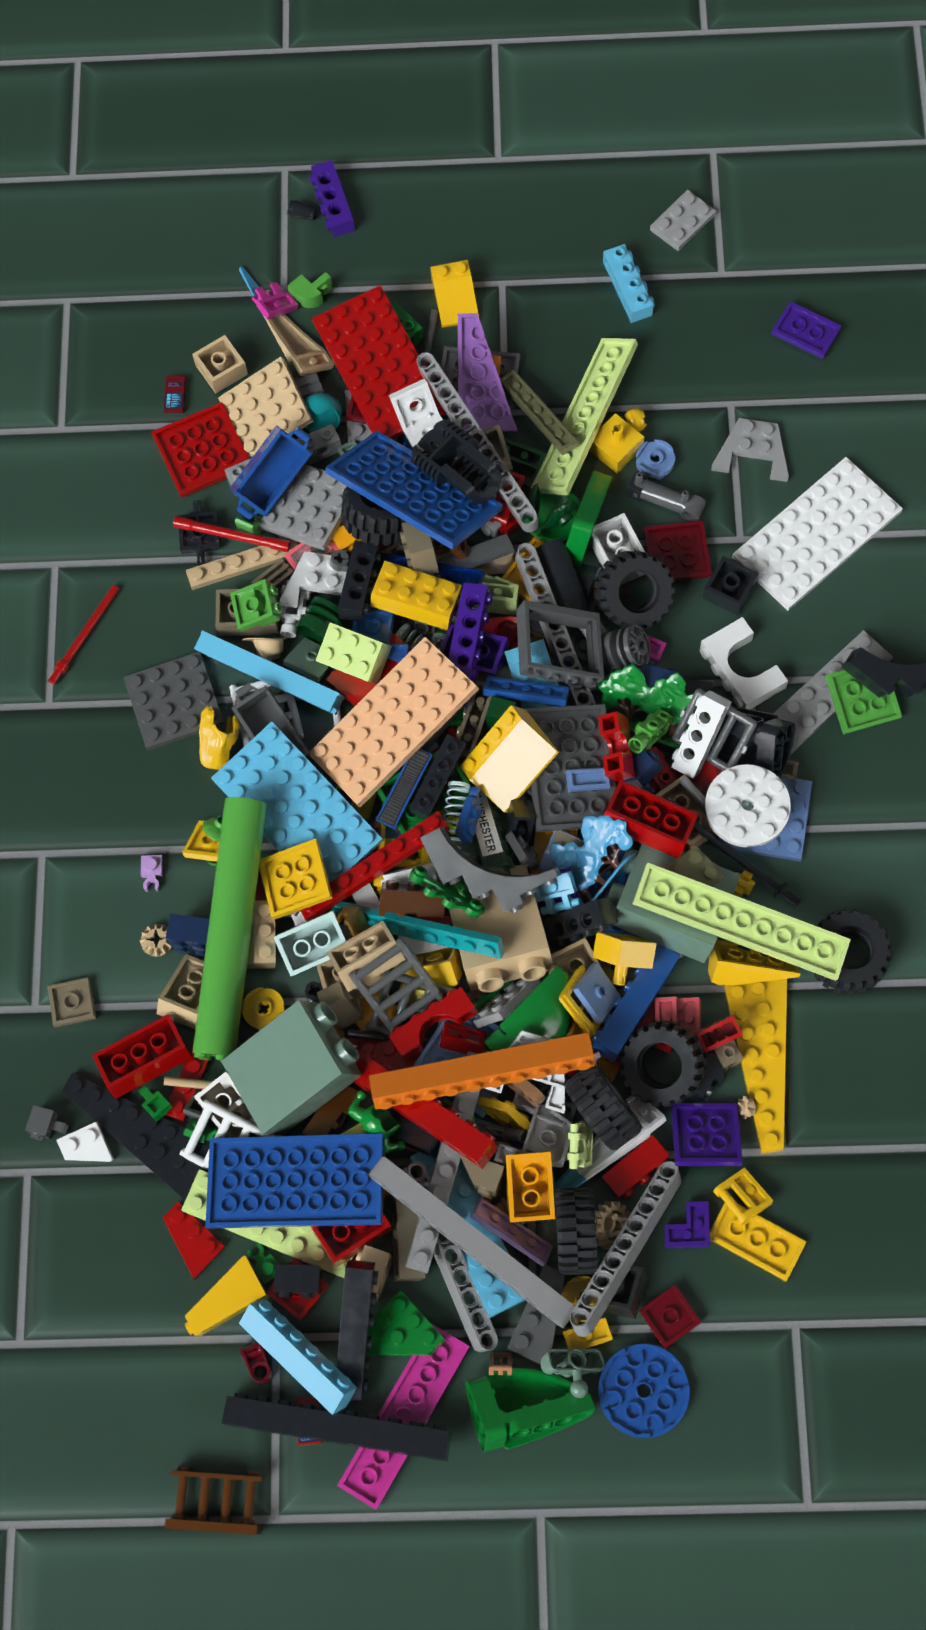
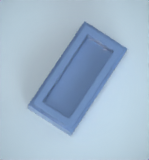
M604 767L566 771L568 792L607 790L611 788L610 779L605 776Z

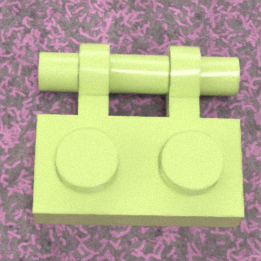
M586 1120L570 1123V1132H568L570 1152H567L569 1169L591 1166L593 1129Z

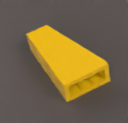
M247 1256L241 1257L185 1315L187 1322L184 1325L190 1335L194 1334L199 1338L246 1311L250 1303L269 1297Z

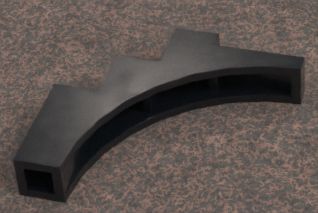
M862 647L852 651L841 667L879 698L884 695H890L895 688L907 697L919 694L926 688V663L903 665L888 662L872 655Z

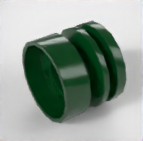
M314 597L310 602L311 605L306 609L308 614L301 616L295 628L301 636L321 646L330 623L343 627L349 620L339 619L338 606L321 597Z

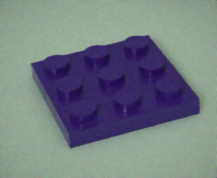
M676 1103L671 1106L675 1166H742L737 1103Z

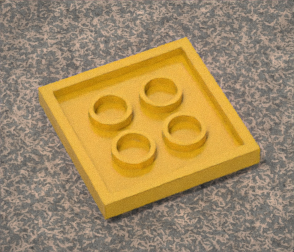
M316 838L260 859L259 868L270 914L274 920L333 898L319 841Z

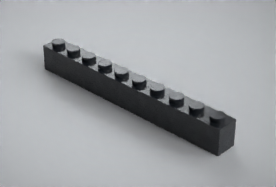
M234 1393V1397L227 1396L221 1423L226 1426L448 1462L452 1433L446 1431V1426L433 1425L432 1429L426 1428L424 1423L411 1421L410 1425L401 1424V1419L390 1417L388 1421L379 1420L380 1416L366 1414V1418L357 1417V1412L344 1410V1414L335 1413L332 1415L325 1407H322L320 1411L313 1410V1405L300 1403L299 1407L291 1406V1402L285 1400H278L277 1404L270 1403L269 1398L256 1396V1400L247 1399L248 1395Z

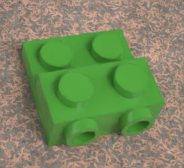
M263 579L230 593L239 631L242 632L257 625L264 627L280 620L279 614L282 613V608L276 602L275 596L278 595V589L275 584Z

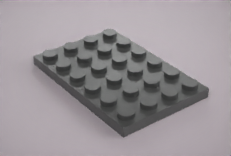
M605 704L525 708L559 751L531 784L533 808L536 816V832L581 829L584 817L604 816L616 789L615 781L610 779L611 788L607 790L568 792L566 771L604 767L603 756L609 755V748L606 740L600 736L598 716L606 714Z

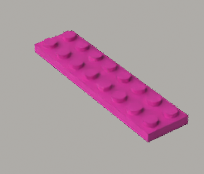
M433 1325L446 1341L431 1356L412 1355L377 1415L380 1416L379 1420L388 1421L389 1417L402 1420L401 1424L410 1425L411 1421L424 1423L425 1427L470 1346ZM358 1448L337 1486L377 1510L408 1455Z

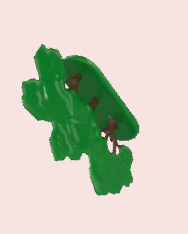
M632 664L624 667L622 670L610 673L609 679L603 680L598 685L599 689L603 692L601 702L605 704L606 708L615 709L620 706L625 713H619L628 717L629 731L634 732L636 725L640 721L643 722V720L633 717L634 713L638 711L653 714L660 708L673 716V722L669 727V731L657 742L670 747L680 748L681 745L674 742L672 736L681 720L679 716L682 710L687 708L693 694L686 695V683L678 672L670 675L669 679L662 678L655 681L654 687H647L643 673ZM625 698L630 699L632 703L631 710H629V706H625ZM618 699H621V705L617 703ZM636 705H639V708L637 710H634V707ZM687 724V726H686V728H685L686 731L688 730V728H689V726H690L689 724Z

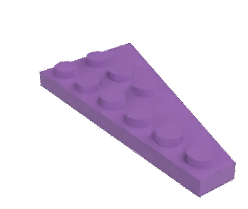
M458 313V395L481 430L500 425L502 432H517L478 314ZM466 424L463 428H469L471 424Z

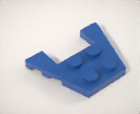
M370 606L369 614L365 615L363 622L353 621L352 631L392 646L387 659L400 662L410 652L408 644H390L395 614Z

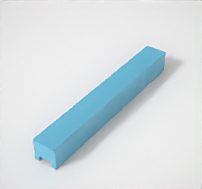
M201 631V635L194 648L208 657L334 715L337 714L342 701L345 699L343 695L205 631Z

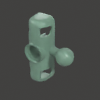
M551 1349L542 1356L540 1362L541 1369L546 1374L554 1373L564 1377L573 1376L574 1382L570 1386V1391L576 1398H583L588 1393V1386L582 1380V1374H596L605 1367L602 1354L597 1349ZM590 1353V1354L588 1355V1358L586 1359V1357H585L584 1354Z

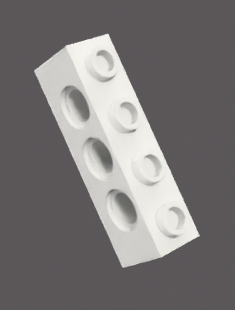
M710 690L704 695L701 694L695 704L697 710L691 714L687 722L690 726L687 731L683 732L680 738L682 744L679 749L675 750L672 756V760H674L672 768L692 779L700 773L731 705V701ZM704 712L710 714L711 720L704 716ZM696 730L701 731L703 738L697 735ZM688 748L693 749L695 755L690 754Z

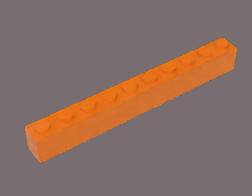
M589 1032L369 1075L375 1109H389L392 1106L410 1105L421 1100L430 1101L437 1097L455 1096L458 1093L467 1091L476 1092L487 1087L496 1088L503 1084L521 1083L524 1080L533 1078L542 1079L553 1074L562 1075L569 1071L587 1070L595 1066Z

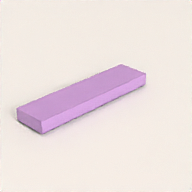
M482 1197L477 1201L470 1216L473 1220L541 1266L547 1263L553 1249L550 1243L519 1222L510 1223L507 1214Z

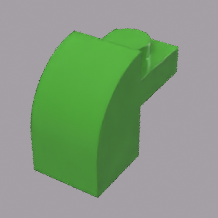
M325 272L311 284L301 274L287 287L288 292L300 306L316 308L324 304L322 296L329 293L332 288L331 277Z

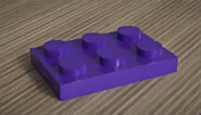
M790 301L774 326L771 335L823 359L840 332L841 325Z

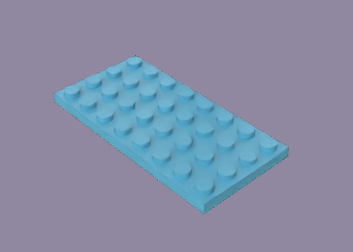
M272 721L211 777L228 797L250 798L267 803L263 835L279 852L316 838L319 841L329 882L360 863L383 841L378 833Z

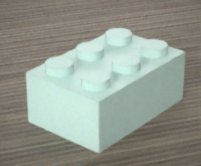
M334 910L274 936L290 976L330 960L327 952L347 941L341 924L336 920L337 915Z

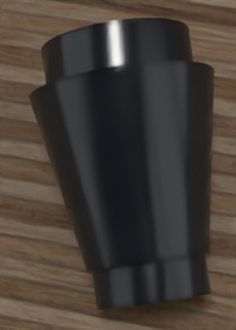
M290 200L287 215H290L291 218L313 221L316 209L298 200Z

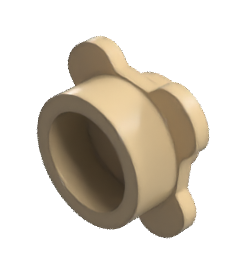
M743 1096V1099L738 1100L737 1108L741 1118L746 1120L747 1117L754 1116L755 1104L753 1099Z

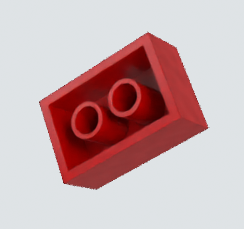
M384 1214L382 1225L310 1226L335 1267L356 1255L360 1249L363 1250L365 1245H371L392 1231L391 1224Z

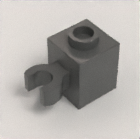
M33 1105L25 1131L31 1134L30 1138L43 1141V1138L51 1139L53 1131L67 1134L69 1126L66 1123L57 1121L58 1114L55 1111Z

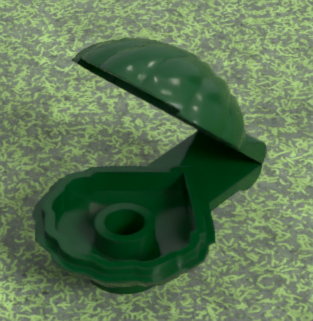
M537 483L528 491L526 498L536 511L538 517L540 491ZM569 500L561 504L550 514L543 525L532 533L540 537L546 529L555 527L558 524L561 527L566 525L573 518L571 511L574 502Z

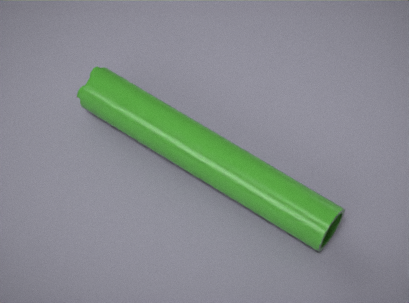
M228 797L224 801L192 1052L195 1054V1058L211 1061L212 1057H216V1060L222 1061L237 1049L267 803L256 799Z

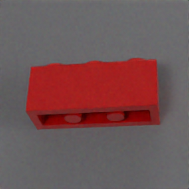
M652 1135L603 1175L601 1180L618 1201L622 1197L626 1200L635 1192L633 1188L639 1183L642 1186L652 1178L650 1174L656 1169L658 1170L662 1163L667 1162L670 1155Z

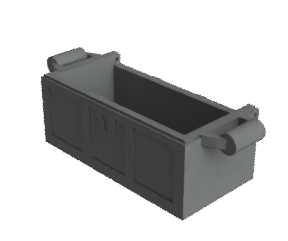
M248 682L235 691L238 704L231 709L251 739L272 721L309 761L312 760L309 748L266 685L258 690ZM251 690L255 691L253 694H251L244 700H240L242 696H244Z

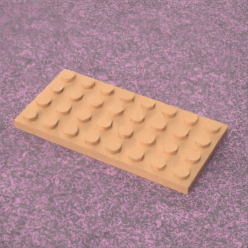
M424 637L310 751V756L361 807L479 688Z

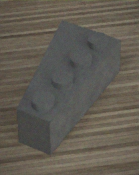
M544 1264L538 1278L562 1295L565 1275ZM527 1302L507 1350L541 1366L542 1356L553 1347L556 1324Z

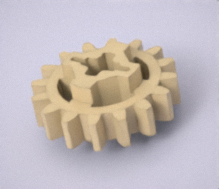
M604 1201V1204L598 1205L599 1211H595L597 1246L603 1247L604 1250L611 1248L631 1214L625 1211V1205H620V1202Z

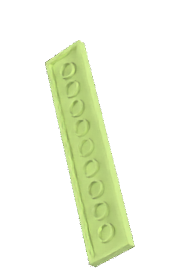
M601 339L562 421L564 426L579 441V446L562 455L551 444L533 482V485L538 483L541 494L569 495L638 346L636 339Z
M648 862L645 865L632 903L633 905L835 981L839 978L851 940Z

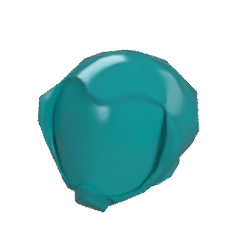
M320 392L304 399L314 421L305 427L310 433L333 424L335 429L339 426L343 410L336 397L332 394Z

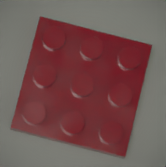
M703 520L644 527L647 553L658 557L663 561V564L669 567V574L673 575L674 582L711 577L712 573Z

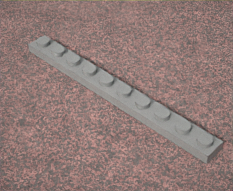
M468 1051L466 1056L475 1055L476 1053ZM480 1090L476 1092H462L454 1096L451 1108L460 1114L459 1118L464 1121L466 1119L472 1121ZM441 1142L427 1190L447 1205L461 1157L459 1153ZM421 1217L418 1220L405 1267L427 1274L439 1232Z

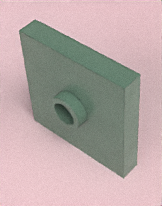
M305 637L283 662L284 666L317 683L331 669L330 666L316 661L321 646Z

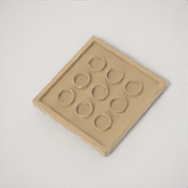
M279 357L218 397L219 402L223 403L249 459L254 456L276 425L289 433L295 430L296 427L303 429L314 422L282 357Z

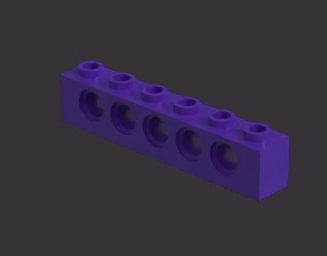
M463 583L448 659L474 682L478 677V668L476 667L477 662L481 661L482 657L480 646L481 642L484 643L486 633L484 626L489 621L488 606L492 604L493 594L490 593L488 585ZM474 605H480L476 609H471ZM470 624H476L474 627L468 628ZM472 642L470 646H464L466 643ZM463 661H469L468 664L464 666L460 665ZM470 699L463 706H469Z

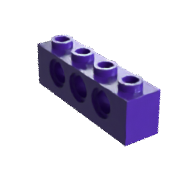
M330 160L311 166L312 174L309 177L312 186L316 185L317 189L314 191L317 201L321 200L322 202L320 209L322 215L327 217L325 220L327 230L332 231L333 237L354 232V220L333 161Z

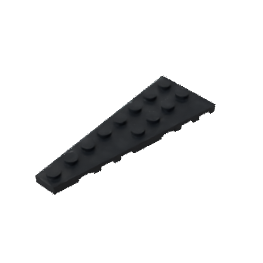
M72 1072L62 1092L96 1122L98 1121L101 1127L180 1197L186 1200L199 1169L207 1173L208 1170L180 1155V1151L186 1148L190 1137L183 1135L185 1128L163 1117L156 1122L145 1108L123 1097L115 1099L109 1090ZM205 1140L204 1143L198 1141L194 1153L205 1158L209 1150L210 1141Z

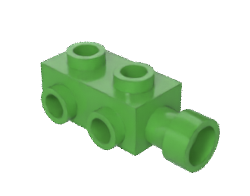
M660 708L653 714L650 713L643 722L640 721L634 729L635 736L628 741L630 750L634 753H640L644 749H650L656 741H660L662 736L668 732L673 722V716Z

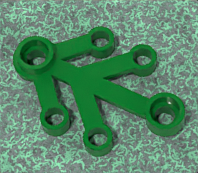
M418 865L412 868L409 879L418 885H423L425 882L428 883L423 891L426 896L430 898H444L442 901L444 907L448 909H464V912L473 918H478L484 913L485 908L482 902L472 897L465 880H461L456 889L454 884L450 885L447 882L443 885L428 876L427 869Z

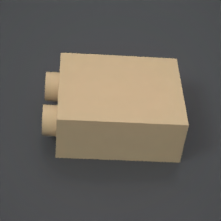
M525 864L497 871L509 875H529ZM457 882V883L454 884V886H455L456 889H457V885L459 884V882ZM493 889L491 890L493 894L483 899L480 896L475 897V899L482 902L485 908L484 913L478 918L468 916L464 909H449L454 927L502 938L505 953L501 959L459 949L470 991L479 989L482 992H493L500 989L505 982L520 978L524 981H534L543 977L546 971L554 969L534 893L529 896L523 893L527 901L522 904V909L511 913L510 910L503 912Z

